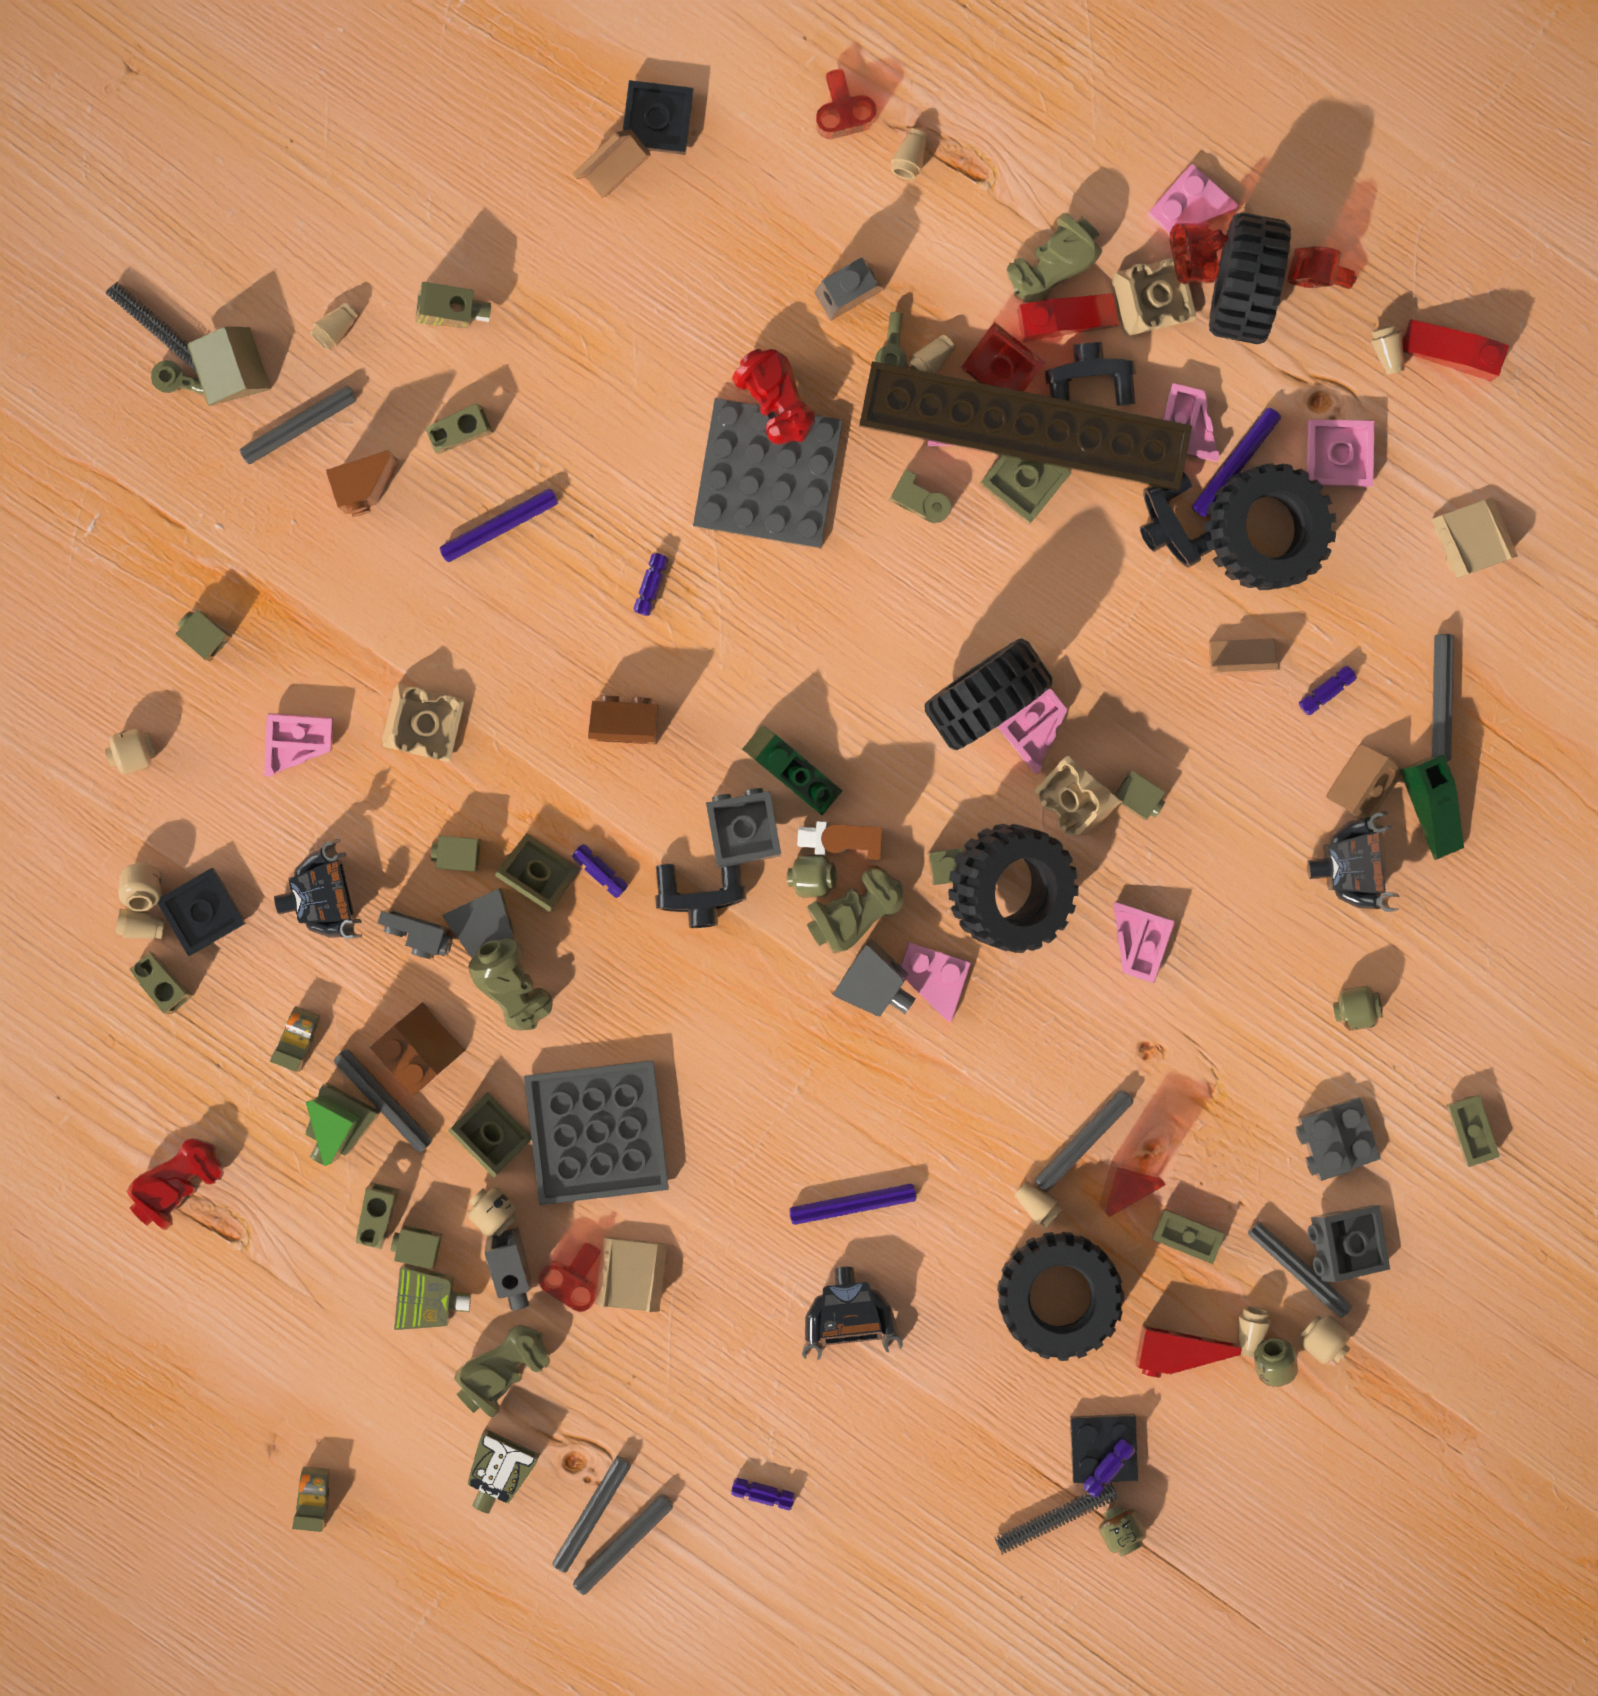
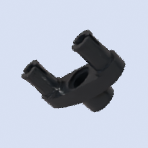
M1102 342L1073 345L1075 362L1045 371L1046 384H1049L1050 397L1070 401L1069 382L1072 381L1071 378L1110 374V377H1114L1116 405L1136 404L1133 375L1136 374L1135 361L1104 359Z
M1183 472L1179 491L1155 486H1148L1143 490L1144 501L1151 521L1140 526V533L1150 550L1156 552L1167 546L1181 564L1190 568L1200 562L1202 556L1212 551H1208L1206 541L1211 540V532H1206L1193 540L1188 539L1169 506L1171 499L1192 487L1188 476Z
M674 864L656 866L658 895H655L656 909L670 912H688L689 928L717 926V909L732 906L747 899L746 887L742 886L740 864L721 867L723 888H720V891L682 895L677 892Z

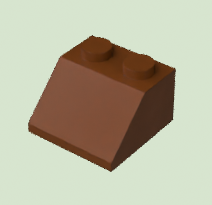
M387 450L327 469L326 473L337 507L345 514H352V517L371 512L370 507L378 504L398 465L396 457Z
M600 695V701H592L588 739L600 742L656 745L659 706L652 704V698L632 697V703L619 702V696Z
M423 1002L369 1047L412 1096L420 1092L465 1052V1049Z

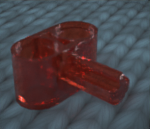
M835 69L826 73L825 78L832 102L821 106L817 111L816 130L818 134L826 139H836L870 129L876 119L875 102L865 95L851 97L842 69ZM866 107L871 115L865 120H859L853 115L855 108ZM826 115H834L838 118L839 124L834 128H827L822 124L821 120Z
M1207 223L1175 224L1170 231L1169 240L1177 279L1182 284L1213 283L1219 274L1217 251L1224 248L1225 243L1228 242V236L1224 235L1220 229L1212 231Z
M1313 246L1294 249L1287 282L1304 288L1337 285L1350 289L1356 283L1357 277L1353 270L1339 266L1340 251L1328 247Z
M585 1242L570 1266L559 1261L547 1263L539 1275L540 1287L546 1293L575 1311L584 1312L590 1309L596 1299L597 1290L586 1275L601 1251L593 1244ZM555 1269L562 1274L563 1282L553 1286L547 1282L546 1272ZM578 1287L586 1288L590 1293V1300L585 1303L577 1302L573 1297L574 1289Z

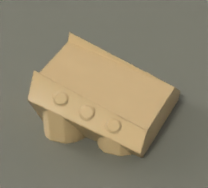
M1181 257L1164 259L1149 265L1145 263L1136 264L1127 270L1114 273L1112 286L1115 288L1123 321L1122 329L1129 335L1196 320L1197 316L1184 262Z
M1493 498L1485 499L1432 518L1437 539L1441 541L1447 554L1445 559L1448 570L1455 573L1456 578L1518 557Z
M397 683L392 692V701L384 734L382 735V746L449 762L459 727L464 699Z
M1069 755L1034 790L1039 795V800L1048 810H1054L1059 815V827L1069 836L1089 834L1099 827V824L1123 802Z
M603 1237L595 1304L602 1307L660 1312L668 1244Z

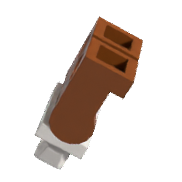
M817 821L816 828L798 827L797 847L815 848V854L826 855V850L832 853H841L846 849L868 850L867 859L881 860L882 827L830 825L827 827L828 822Z

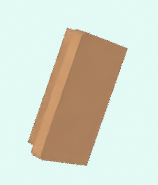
M631 129L618 131L573 173V176L576 179L586 178L601 198L607 197L651 154Z
M1275 638L1209 642L1210 674L1280 670V663H1276Z
M1361 744L1327 793L1326 798L1346 809L1357 819L1372 817L1400 777V768L1388 757Z

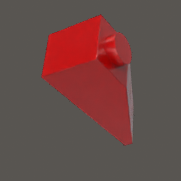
M1113 293L1048 299L1020 304L1017 309L1022 343L1118 326Z
M1412 319L1409 320L1402 341L1404 353L1490 382L1499 377L1509 348L1507 344L1477 334Z
M1142 1325L1135 1364L1138 1368L1143 1369L1142 1374L1161 1378L1162 1373L1171 1375L1241 1355L1242 1348L1236 1343Z

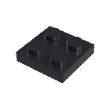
M629 80L623 131L631 129L648 151L686 155L694 89L691 87Z
M215 868L205 871L165 894L158 902L159 907L188 956H192L247 924Z
M1135 1414L1070 1416L1073 1483H1085L1090 1475L1093 1477L1095 1469L1110 1452L1113 1453L1115 1451L1114 1447L1121 1439L1129 1442L1134 1447L1135 1453L1128 1461L1126 1459L1123 1461L1125 1465L1110 1482L1138 1481Z

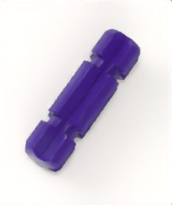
M659 553L651 555L648 564L650 568L649 570L646 569L638 593L640 598L636 599L633 608L637 614L643 616L651 614L654 605L652 600L656 599L663 578L661 573L663 570L665 571L668 563V557Z
M1344 666L1336 672L1337 676H1331L1313 690L1311 696L1307 695L1299 702L1300 708L1306 715H1312L1320 709L1319 705H1325L1344 690V686L1347 687L1357 679L1355 672L1349 666Z
M586 844L580 845L573 853L572 858L580 866L584 864L586 866L584 869L602 886L606 885L609 887L607 891L615 898L619 897L627 889L628 883L620 876L618 878L614 876L616 872L598 855L594 857L592 855L593 851Z
M1121 1439L1114 1447L1115 1451L1113 1453L1110 1452L1095 1469V1475L1093 1477L1090 1475L1085 1481L1083 1487L1090 1495L1098 1497L1105 1489L1103 1485L1105 1483L1109 1484L1125 1465L1123 1461L1125 1459L1128 1461L1135 1453L1134 1447L1126 1440Z
M735 1478L731 1489V1495L744 1499L745 1496L750 1501L769 1506L776 1504L778 1508L788 1511L792 1509L795 1499L793 1492L783 1489L782 1492H779L778 1488L756 1482L749 1484L748 1480Z

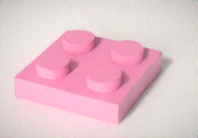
M1308 420V479L1310 481L1317 479L1322 486L1372 487L1374 421Z

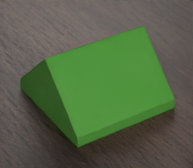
M317 1096L307 1101L306 1106L323 1165L326 1166L339 1159L361 1117L323 1096Z

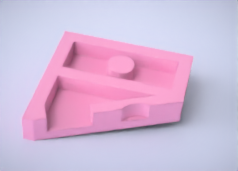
M1191 164L1149 211L1148 215L1173 236L1190 227L1203 224L1225 213L1233 212L1238 207V204Z
M1173 383L1170 388L1163 420L1192 425L1187 455L1218 462L1219 453L1216 450L1213 436L1214 430L1207 410L1208 404L1205 391Z
M1050 688L1027 707L997 727L1035 774L1042 768L1041 763L1056 737V730L1062 723L1067 708Z
M268 713L264 776H272L289 767L330 752L333 746L334 717Z
M1115 902L1113 907L1123 973L1155 983L1175 921Z
M909 942L901 967L908 973L906 981L947 1021L951 1022L971 963Z

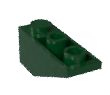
M763 724L742 748L745 753L822 816L843 791Z
M1445 755L1425 758L1399 769L1434 860L1463 849L1464 843L1457 788Z

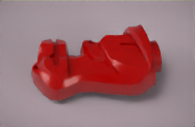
M756 349L749 352L741 359L740 366L732 376V381L738 389H748L754 399L760 404L762 415L768 416L771 412L777 414V417L770 419L765 427L766 435H768V439L773 444L783 445L790 441L804 442L815 424V413L801 400L798 394L795 376L788 358L776 349L765 351Z
M187 1139L180 1147L176 1156L135 1178L126 1191L134 1202L129 1207L132 1213L146 1226L154 1222L161 1229L167 1230L173 1225L171 1213L181 1204L185 1196L193 1195L196 1192L195 1186L191 1183V1180L196 1175L208 1185L215 1184V1181L221 1180L224 1170L216 1156V1146L200 1139Z

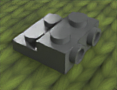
M754 788L744 791V796L732 798L731 794H721L712 797V802H706L718 868L782 856L770 791L763 792V788Z
M392 910L381 911L377 924L385 926L384 932L399 937L406 936L409 933L405 946L413 948L411 952L413 955L427 959L434 958V955L444 957L449 955L454 937L449 936L451 928Z
M1360 1097L1297 1117L1299 1126H1296L1295 1130L1300 1144H1306L1310 1156L1305 1157L1311 1176L1316 1175L1317 1179L1323 1181L1350 1172L1353 1168L1381 1159Z
M1370 1205L1348 1211H1335L1311 1217L1312 1225L1308 1227V1237L1316 1246L1317 1257L1313 1260V1267L1315 1273L1321 1276V1281L1338 1282L1390 1270L1379 1205Z

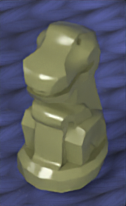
M1062 213L1057 218L1059 229L1050 237L1045 246L1037 247L1034 251L1035 257L1039 260L1036 266L1032 267L1024 258L1014 259L1013 263H1009L1006 272L1014 287V296L1018 300L1026 303L1047 300L1053 288L1059 283L1089 269L1099 259L1102 249L1094 240L1100 234L1083 216L1075 221L1069 214Z
M873 866L862 874V882L867 888L865 894L859 895L856 889L850 888L846 891L844 897L836 899L827 905L817 901L808 905L807 909L813 921L806 925L818 946L820 947L827 943L833 953L846 951L858 942L875 921L882 916L899 912L903 905L901 882L891 878L880 867Z
M505 938L488 941L478 949L469 963L468 969L473 983L501 1007L508 1027L520 1031L535 1029L538 1022L548 1016L552 1010L553 1000L551 995L542 988L532 990V979L528 974L524 973L520 963L523 949L516 940Z
M522 1325L513 1327L502 1344L470 1359L457 1370L454 1379L462 1389L456 1395L473 1413L481 1408L489 1417H494L499 1412L498 1399L507 1392L511 1383H517L522 1380V1374L519 1372L518 1367L523 1362L533 1372L543 1371L542 1369L544 1367L547 1368L550 1364L548 1350L543 1344V1334L538 1330Z

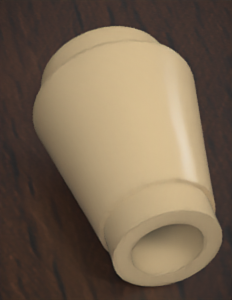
M914 128L909 129L908 134L891 160L893 165L891 171L893 174L902 179L915 180L917 174L921 173L927 138L925 132Z
M344 302L341 306H338L315 322L310 334L319 345L329 351L333 346H338L358 315Z
M1394 324L1371 331L1373 339L1370 342L1383 369H1385L1386 375L1405 370L1403 364L1402 331L1398 332L1397 325Z
M942 334L939 338L913 354L908 367L909 369L938 374L955 349V345L947 336Z
M120 908L115 934L123 935V938L161 939L165 920L144 912Z
M1025 1182L1014 1195L1037 1225L1042 1224L1046 1229L1063 1210L1058 1205V1200L1033 1185L1031 1186L1028 1182Z
M1246 1306L1243 1309V1313L1239 1314V1346L1242 1348V1355L1254 1357L1256 1348L1264 1341L1271 1323L1267 1310Z

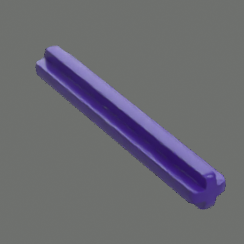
M1270 407L1264 411L1192 505V509L1202 517L1208 515L1206 512L1209 503L1216 501L1214 494L1218 488L1227 484L1226 480L1241 472L1281 419V415Z
M546 489L443 544L439 548L445 561L451 562L556 506L558 499L552 489Z
M906 1184L794 1206L790 1208L789 1213L792 1224L797 1225L914 1202L917 1199L915 1186L913 1184Z

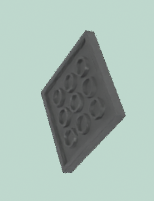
M715 398L693 527L821 549L843 420L815 415V424L804 442L790 441L783 445H776L768 439L765 429L767 422L777 417L775 412L764 416L760 412L759 405Z
M654 1060L524 1076L539 1205L669 1190Z

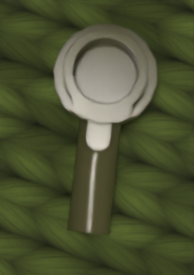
M890 312L886 346L880 348L877 352L875 362L906 367L907 357L899 347L903 313Z
M161 361L151 371L152 384L163 393H172L183 388L204 395L200 381L185 376L180 366L173 361Z

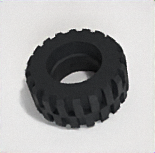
M1245 212L1238 213L1232 217L1223 244L1211 301L1209 331L1214 336L1257 345L1268 339L1279 306L1290 251L1291 227L1285 220Z
M1274 463L1243 470L1241 473L1233 475L1226 480L1227 484L1218 488L1214 494L1216 501L1209 503L1206 512L1211 515V520L1205 522V532H1211V540L1206 541L1208 551L1215 550L1217 557L1213 559L1217 567L1224 566L1227 569L1225 575L1231 580H1240L1241 586L1247 588L1256 587L1258 590L1290 587L1291 585L1306 581L1308 575L1316 574L1322 568L1320 562L1328 560L1332 552L1327 546L1328 543L1335 542L1336 532L1331 531V524L1337 522L1336 513L1330 514L1328 505L1332 504L1329 494L1322 496L1320 490L1323 486L1317 479L1310 481L1308 479V472L1303 469L1293 470L1292 465L1284 463L1274 465ZM1267 496L1281 501L1290 511L1294 521L1292 544L1284 555L1276 558H1268L1260 554L1251 544L1246 532V518L1251 505L1257 499Z
M1020 638L986 658L931 697L924 704L925 713L948 747L959 750L998 727L1039 698L1053 685V679L1030 643Z
M999 824L995 825L993 830L986 828L978 832L977 836L979 839L971 838L964 845L967 849L964 854L958 853L954 861L957 863L955 872L951 871L949 881L953 882V888L948 890L949 900L955 901V905L951 907L955 918L961 919L959 921L960 927L965 932L970 933L975 940L1006 952L1024 953L1027 949L1034 951L1043 946L1042 941L1046 943L1052 942L1057 937L1055 932L1058 929L1062 931L1069 923L1066 921L1069 913H1074L1076 907L1073 904L1074 896H1078L1079 886L1074 885V879H1078L1076 867L1070 866V863L1073 862L1070 853L1067 850H1063V844L1056 838L1049 837V834L1022 825ZM1024 859L1031 873L1030 894L1024 905L1017 912L1003 917L998 910L995 898L998 879L1011 863Z
M1053 1232L1043 1233V1236L1035 1239L1032 1237L1025 1241L1027 1244L1020 1249L1017 1247L1011 1254L1012 1258L1008 1263L1005 1262L1001 1270L1003 1273L1001 1280L998 1281V1305L1009 1332L1029 1352H1036L1040 1357L1046 1359L1055 1357L1059 1361H1069V1357L1077 1356L1079 1359L1087 1356L1086 1352L1093 1348L1097 1351L1104 1345L1102 1341L1107 1336L1111 1338L1116 1331L1114 1326L1117 1320H1121L1123 1313L1121 1309L1122 1302H1124V1291L1121 1286L1122 1280L1113 1262L1098 1245L1096 1246L1083 1236L1078 1237L1069 1232H1062L1061 1234H1053ZM1059 1265L1072 1267L1082 1273L1087 1279L1091 1290V1300L1087 1311L1077 1321L1064 1326H1055L1042 1321L1034 1313L1030 1303V1290L1036 1277L1044 1270Z

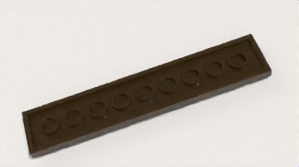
M874 361L871 364L859 427L1175 491L1180 490L1192 425Z

